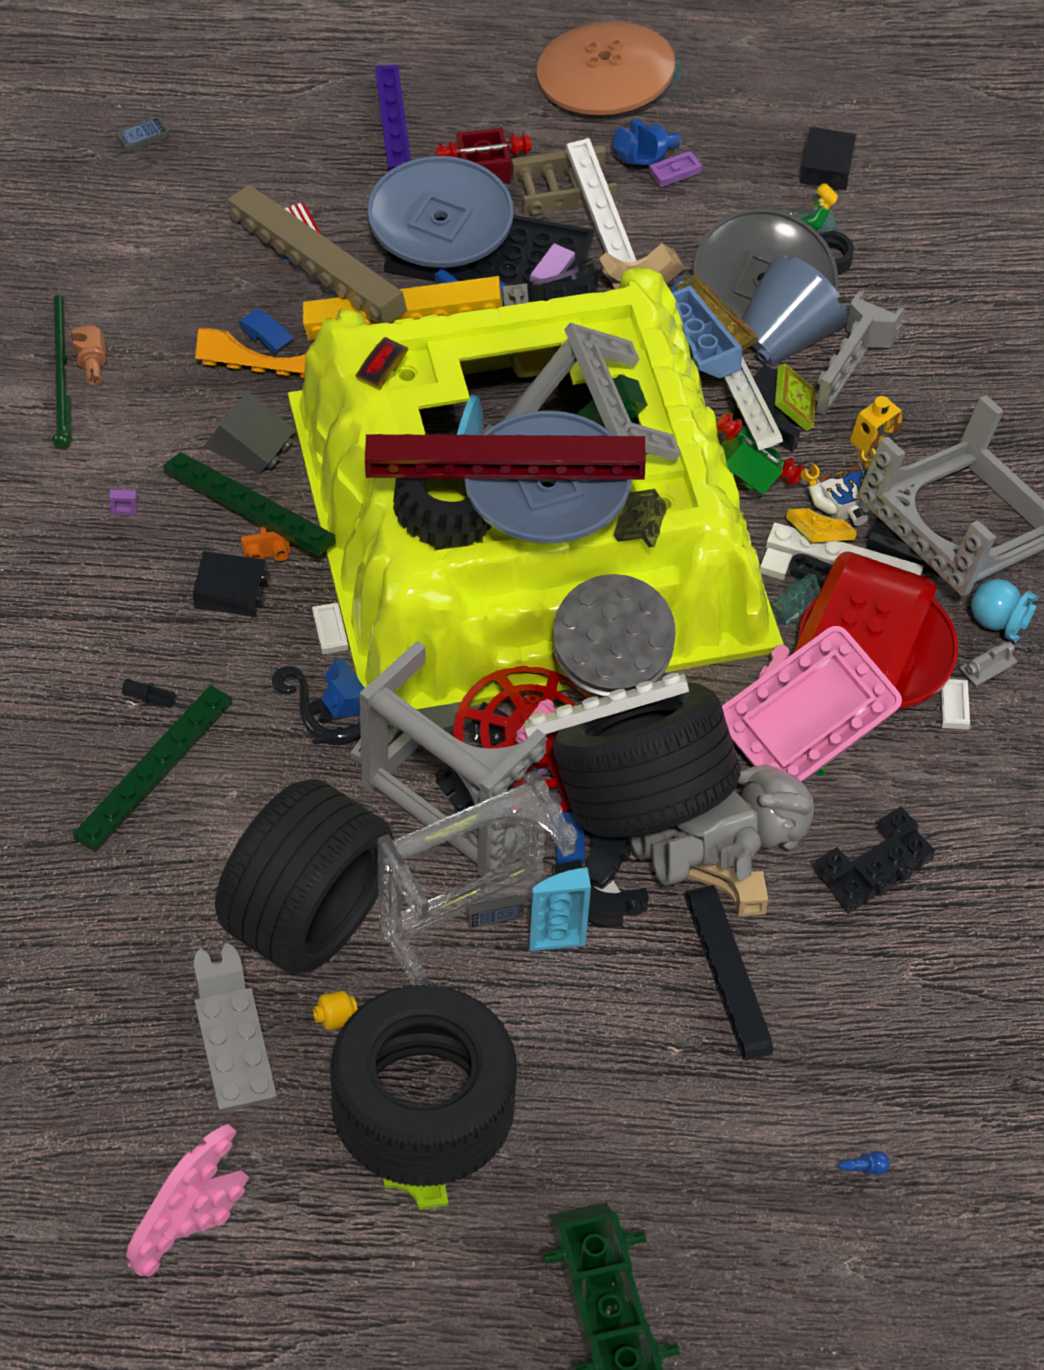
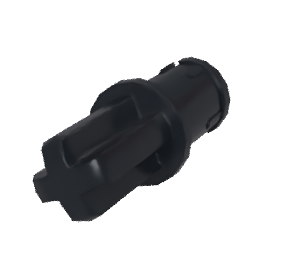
M127 678L122 686V695L141 699L145 704L152 702L173 707L176 701V695L173 691L155 687L151 682L144 684Z

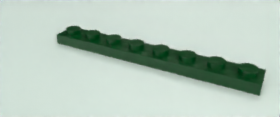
M182 452L163 465L164 473L317 556H320L336 543L335 534Z
M210 685L73 832L74 839L96 853L233 704L232 697Z

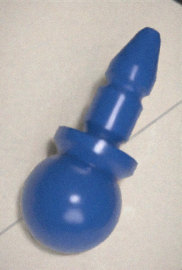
M876 1151L871 1154H863L861 1159H848L840 1163L839 1168L846 1171L862 1170L866 1175L871 1173L882 1175L888 1171L890 1160L885 1153Z

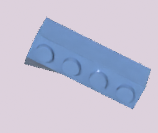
M688 286L673 292L672 294L677 301V309L682 321L683 332L698 369L717 378L741 370L743 348L695 290Z

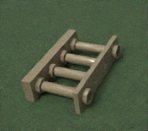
M604 145L594 146L593 149L601 170L605 169ZM567 151L512 158L513 182L523 181L527 196H523V216L588 207ZM569 174L574 189L560 191L556 176ZM546 177L550 192L537 194L532 179ZM617 182L608 183L607 186L612 199L616 203Z

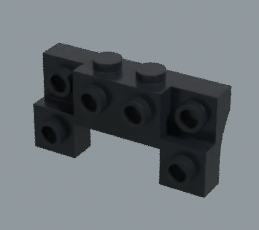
M900 806L880 819L878 829L886 836L887 840L853 862L836 847L815 861L814 870L829 886L839 905L849 914L875 896L886 894L895 883L899 881L904 882L909 879L914 871L933 860L936 850L918 832V823Z

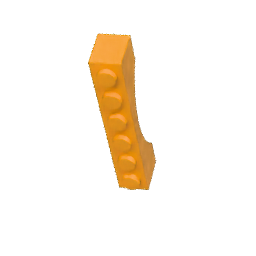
M204 327L198 329L195 359H202V364L216 366L217 362L227 363L226 367L241 369L242 365L251 366V371L266 372V368L276 369L275 374L290 375L291 372H298L300 377L304 378L306 354L288 358L272 357L247 348L227 330Z

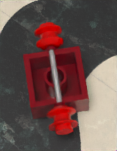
M501 127L456 133V145L452 140H450L448 146H444L442 142H439V147H435L436 156L456 157L474 162L494 173L502 182H511V158L509 151L514 157H517L518 152L521 151L527 156L532 146L530 136H526L525 132H522L521 137H516L512 133L509 141H506L503 128Z

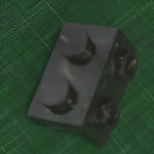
M655 489L629 493L613 534L618 542L643 539L649 548L655 547L660 534L661 524L667 511L665 501Z

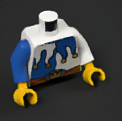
M864 449L860 451L858 458L865 468L857 465L818 477L820 470L816 465L810 466L812 476L808 474L806 468L803 469L800 475L802 480L810 484L808 489L814 506L835 519L846 520L851 518L855 526L864 524L868 520L866 513L870 509L857 495L876 453L875 449H870V459L865 458Z

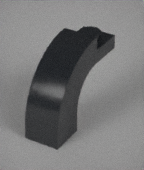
M591 258L583 260L575 268L565 273L532 280L527 284L529 303L546 301L545 284L574 280L580 277L593 276L595 288L597 289L599 288L598 268L594 265Z
M581 860L554 864L552 876L583 868ZM591 885L588 923L603 927L623 926V917L625 915L636 916L647 911L649 899L647 889L640 888L619 893H607Z

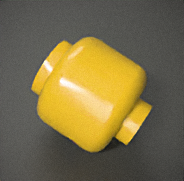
M340 990L319 996L317 1006L313 1007V1015L317 1024L321 1023L325 1030L333 1031L342 1029L349 1017L358 1008L354 996H349L347 992Z

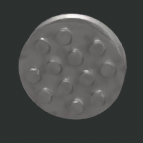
M620 574L593 577L576 586L568 593L559 606L554 621L553 645L555 655L561 669L574 684L589 693L607 697L614 690H631L636 688L637 684L645 681H652L654 683L663 675L673 654L676 634L675 622L672 611L665 599L646 582Z

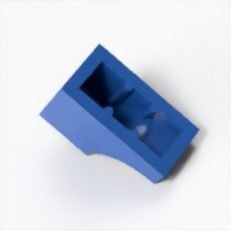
M343 658L334 659L324 677L328 687L321 700L334 718L360 715V692L364 689V686Z

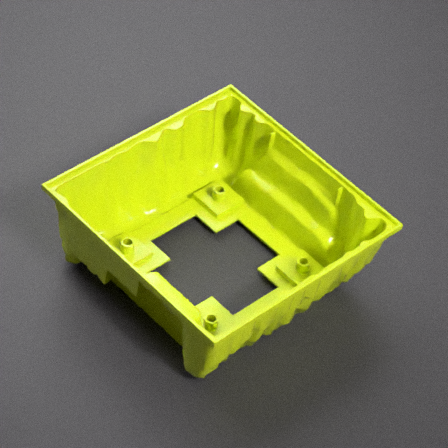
M646 267L629 269L622 273L619 289L554 298L548 301L510 305L498 309L491 308L456 313L450 316L433 314L421 317L418 320L406 318L395 320L392 324L379 323L368 325L365 323L362 314L341 308L338 311L336 320L329 318L323 322L315 341L306 353L303 389L288 392V400L319 526L335 534L336 543L326 550V556L355 674L364 688L416 641L426 647L425 664L394 692L415 709L461 702L470 688L479 680L505 668L518 666L542 667L566 676L557 661L553 645L556 613L564 598L576 586L593 577L607 574L627 575L640 579L657 590L669 605L675 622L676 634L672 658L665 672L768 655L779 644L784 645L764 588L757 552L751 545L746 520L743 518V512L740 511L737 485L733 473L727 467L724 449L718 440L715 413L705 405L699 371L690 356L689 344L683 332L682 321L677 309V301L664 282L661 273ZM570 322L632 341L640 360L632 367L604 358L611 377L616 378L621 374L639 381L648 404L637 415L639 424L672 434L681 455L673 461L647 454L645 480H632L629 497L620 513L597 532L568 542L536 543L511 537L491 527L480 539L475 538L474 542L464 545V543H460L458 547L451 548L450 545L437 547L435 543L428 542L426 544L419 540L420 537H413L407 532V527L403 528L399 523L393 509L396 478H366V434L426 435L419 409L468 402L470 397L463 375L512 367L513 372L518 377L537 376L568 339L564 329ZM384 337H387L406 346L408 351L396 372L392 370L381 390H378L357 380L355 375L376 345ZM577 361L569 370L573 385L586 383ZM435 488L427 491L432 497L447 502H456L467 498L462 493L449 488ZM517 673L506 675L514 686L521 684L546 686L548 677L539 674ZM495 679L488 682L476 693L469 707L481 705L483 701L489 703L503 689ZM558 682L557 691L571 689L569 686ZM532 691L519 693L521 697H523L525 693H531L534 695L544 694L541 692Z

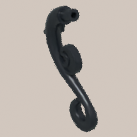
M285 666L275 671L272 676V686L278 693L294 694L296 686H288L284 681L289 677L299 680V712L306 729L316 738L312 740V743L343 745L356 741L361 737L360 723L355 726L351 724L346 728L337 727V730H330L316 722L314 719L315 714H321L318 716L320 723H328L334 717L321 699L309 702L307 679L299 668Z

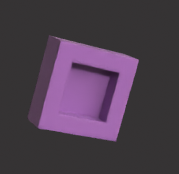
M126 489L110 490L111 514L137 515L138 501L136 491Z

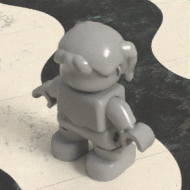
M761 765L747 768L741 771L738 781L739 784L745 785L741 796L734 790L722 803L691 820L659 831L629 836L633 851L640 860L653 858L656 875L664 886L685 881L689 875L690 867L699 864L714 865L720 860L721 868L727 869L731 866H736L738 879H747L751 876L752 872L751 858L760 850V847L772 848L778 844H783V847L791 850L808 833L814 816V800L807 786L794 775L779 770L777 767Z

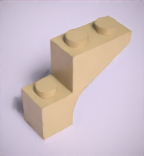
M721 860L714 865L699 864L689 868V878L708 885H714L716 888L726 892L734 901L738 916L766 914L768 895L763 871H752L751 876L740 880L737 877V873H735L734 866L727 869L721 868Z

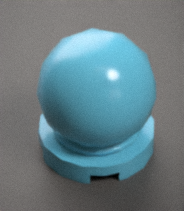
M1003 579L987 580L979 585L973 593L971 601L972 614L976 621L984 628L993 631L1005 630L1004 637L1016 643L1020 639V636L1016 634L1020 628L1026 630L1037 607L1032 602L1037 601L1039 596L1030 591L1021 596L1016 586Z

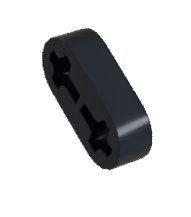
M801 553L791 558L789 572L795 579L822 589L827 577H822L825 574H829L833 565Z

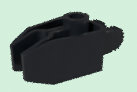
M593 836L590 844L592 850L587 860L589 879L592 886L603 890L614 881L623 860L627 861L631 854L633 846L629 844V836Z

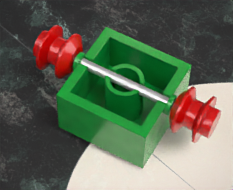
M733 413L722 414L716 421L717 434L725 433V440L721 446L724 449L727 467L734 477L737 475L743 479V483L750 490H758L764 494L776 479L780 480L785 477V484L787 486L795 485L802 479L800 475L803 470L802 464L794 466V458L784 461L780 460L779 452L772 447L758 450L750 431L742 426V420H732Z

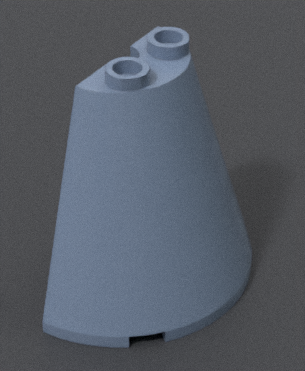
M783 254L776 256L769 263L741 320L742 326L739 324L735 336H737L738 341L746 347L749 345L753 346L757 350L756 356L758 359L768 363L771 367L846 325L848 319L847 309L845 305H840L837 298L840 295L834 286L810 264L797 257H794L792 260L787 259V255ZM748 328L752 331L751 335L747 332Z

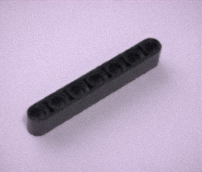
M709 885L687 890L685 892L686 904L742 1059L746 1061L773 1054V1043L716 887Z

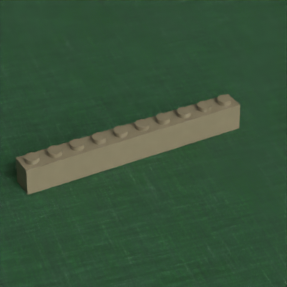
M250 184L227 199L230 208L229 215L235 222H240L250 233H255L264 243L272 245L279 254L286 255L295 265H300L310 276H315L324 286H329L341 298H346L356 309H361L367 313L373 321L390 323L407 311L404 294L401 290Z

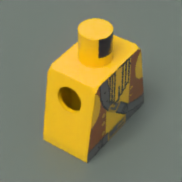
M877 397L873 404L858 414L850 443L860 451L864 449V455L868 457L870 449L874 448L876 451L882 439L889 437L892 440L901 434L902 411L887 397Z

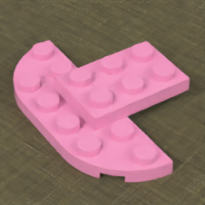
M229 1124L219 1127L204 1137L203 1141L206 1144L202 1143L192 1153L188 1152L165 1181L134 1233L127 1249L126 1257L130 1260L128 1266L138 1275L152 1276L160 1267L159 1260L162 1255L172 1247L175 1239L188 1237L200 1231L204 1232L215 1226H222L231 1215L229 1211L233 1204L243 1196L245 1192L243 1187L249 1177L242 1170L212 1178L218 1170L217 1164L221 1157L226 1155L231 1149V1141L237 1132Z

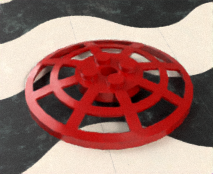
M528 666L501 669L483 677L463 697L455 714L453 737L464 743L463 722L464 718L481 721L480 740L482 748L498 749L519 744L515 740L517 737L516 732L538 706V704H526L519 694L520 692L544 693L542 701L549 699L553 702L555 697L566 705L577 706L569 697L557 691L558 682H561L579 693L584 699L591 698L592 696L574 684L568 677L556 671ZM517 673L539 674L548 677L546 686L538 684L514 686L506 675ZM495 679L503 689L502 692L489 702L485 711L468 708L476 693L488 682ZM507 697L510 698L516 707L509 717L493 713L498 704ZM489 723L504 727V742L493 747L489 737ZM558 731L545 734L547 737L546 753L543 758L537 763L533 762L520 780L513 781L515 784L510 798L507 797V811L523 816L531 807H534L541 812V818L554 817L560 812H572L553 754V742ZM549 766L554 777L542 780L529 778L532 767L543 768ZM525 787L535 789L558 787L564 802L552 805H533L520 801Z

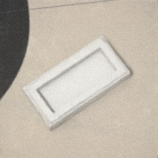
M338 603L312 607L322 654L348 650V642Z
M949 679L940 690L942 728L969 729L968 680Z

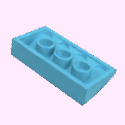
M588 867L554 875L532 888L529 951L586 945L591 892Z

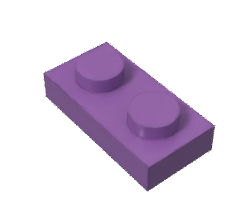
M688 151L649 165V173L659 187H663L702 173V165L694 154Z

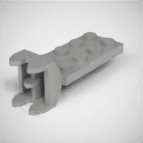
M860 290L850 303L846 330L850 333V337L843 339L839 349L840 352L838 355L834 354L828 366L829 369L827 371L823 370L818 379L820 388L815 396L817 413L826 415L867 352L868 347L891 348L903 324L899 322L906 309L900 307L896 313H892L864 301V291Z
M225 943L223 946L221 963H212L210 955L202 948L196 952L194 957L195 986L198 999L194 1000L219 1113L277 1100L252 988L246 989L240 956L235 947L229 943Z

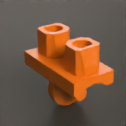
M263 526L259 527L260 534L241 536L243 557L264 559L274 556V560L284 561L288 559V554H291L289 540L273 531L266 532V528Z

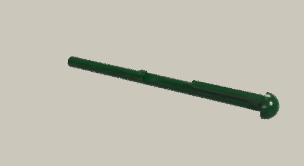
M56 295L54 296L57 433L53 435L52 442L57 448L64 449L72 441L70 395L66 396L64 365L67 363L64 335V297Z

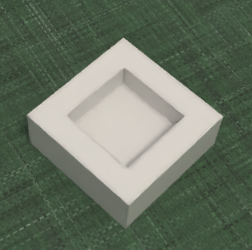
M767 548L760 566L761 574L784 580L793 555Z

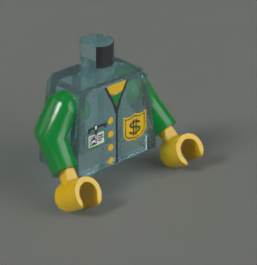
M822 184L816 190V193L821 197L818 201L815 200L810 207L791 212V215L809 224L819 234L835 230L837 226L831 206L836 202L838 195L827 184Z

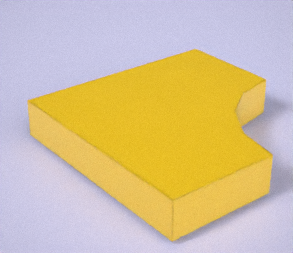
M810 508L790 509L787 511L786 518L811 542L855 540L857 531L844 519L826 517L814 512Z

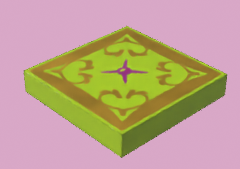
M784 363L778 366L775 406L804 430L809 431L813 429L816 389Z

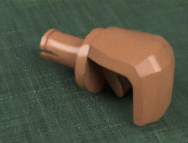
M94 325L74 328L71 330L73 349L77 354V364L85 369L86 383L88 385L95 386L94 378H96V383L99 385L102 382L100 367L107 360L104 334Z

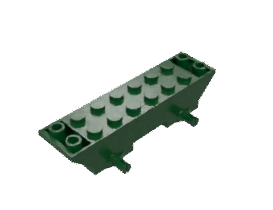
M607 1203L548 1215L557 1249L543 1252L544 1263L547 1265L561 1262L588 1363L574 1365V1370H663L662 1359L680 1355V1349L677 1342L659 1346L644 1315L629 1256V1246L647 1242L644 1229L626 1234V1231L620 1225L617 1211L613 1212Z

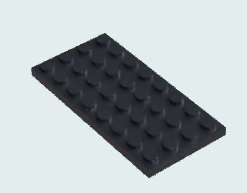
M513 215L511 229L502 244L489 255L477 261L455 267H428L408 262L388 251L384 263V271L435 280V274L443 269L458 281L499 276V280L507 286L528 284L531 273L553 244L575 252V260L566 272L575 268L583 260L588 259L595 230ZM440 217L439 219H435V220H437V221H444V220H446V219L443 218V217Z

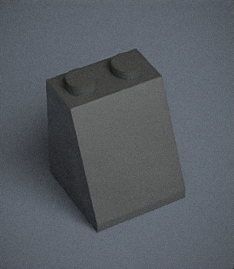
M247 391L218 426L204 447L261 474L265 467L271 469L280 457L276 455L279 450L285 452L293 442L289 437L295 429Z

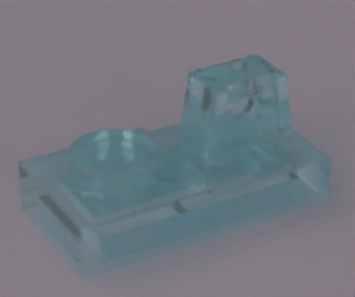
M809 573L802 580H795L793 584L787 587V591L773 601L781 624L788 625L820 594L821 590L816 575Z

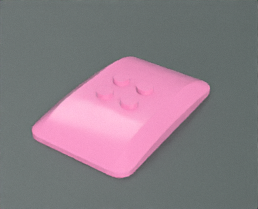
M832 626L725 703L722 708L732 741L753 766L770 765L777 767L779 770L786 771L803 782L894 714L900 708L902 699L899 691L843 627Z

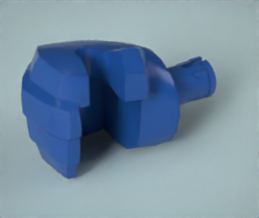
M633 119L629 123L630 131L621 126L615 130L612 140L614 153L619 160L633 165H649L659 162L666 154L667 148H678L680 143L674 142H680L681 138L678 133L666 134L664 128L659 124L644 126L641 120Z

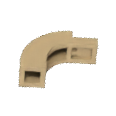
M663 243L646 257L634 262L620 261L607 252L599 258L604 266L602 269L604 274L610 279L615 289H619L622 273L629 269L646 267L662 274L665 283L672 280L685 269L676 252Z

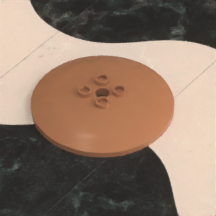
M617 21L587 24L560 35L544 49L537 64L538 83L548 99L564 109L589 115H610L639 108L664 92L672 81L675 72L673 50L661 35L638 24Z

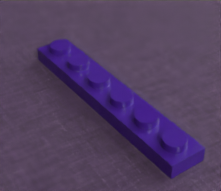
M398 65L375 66L388 172L403 163L411 161Z

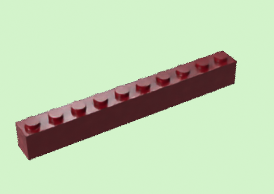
M366 434L365 440L366 478L645 480V436Z

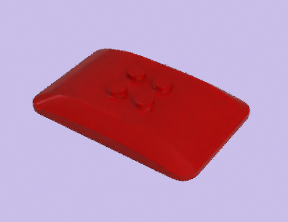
M843 552L838 555L828 574L794 653L832 626L843 627L896 688L935 597L936 584L927 577L854 552Z

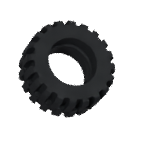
M396 478L393 498L394 513L398 517L403 528L407 527V532L413 537H420L419 540L426 544L432 542L437 547H443V545H450V548L458 547L460 543L467 545L474 542L475 538L480 539L486 534L487 530L491 529L492 526L476 512L469 501L465 488V479ZM435 488H449L462 493L467 498L461 501L447 502L432 497L427 491Z

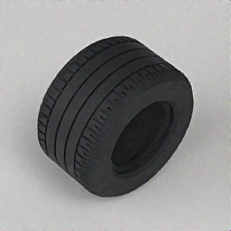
M688 683L689 692L559 730L553 742V754L574 819L578 825L586 831L601 837L636 836L666 829L691 820L711 810L728 798L739 781L741 768L720 699L715 692L701 684Z
M309 779L286 787L270 800L250 823L237 842L223 869L215 895V910L219 924L230 935L286 972L297 974L317 969L333 957L350 939L379 896L389 874L395 852V842L390 826L382 818L324 781Z
M422 984V986H403V988L399 987L386 991V993H381L380 996L377 995L375 998L370 999L369 1002L367 1001L349 1017L339 1032L332 1050L330 1062L333 1121L338 1136L345 1148L360 1165L364 1166L371 1173L388 1181L391 1180L398 1184L402 1183L406 1186L407 1184L410 1186L416 1185V1187H419V1185H422V1187L438 1186V1184L444 1185V1183L449 1184L450 1182H456L457 1179L466 1178L468 1175L473 1174V1172L478 1171L502 1147L514 1118L517 1059L512 1040L505 1026L485 1004H482V1002L477 1001L476 998H472L470 995H466L464 992L461 993V991H455V989H449V987L425 986V984ZM430 1055L441 1057L457 1064L469 1074L470 1078L462 1091L449 1101L439 1105L420 1107L403 1103L392 1097L383 1088L377 1075L385 1067L397 1060L410 1056Z

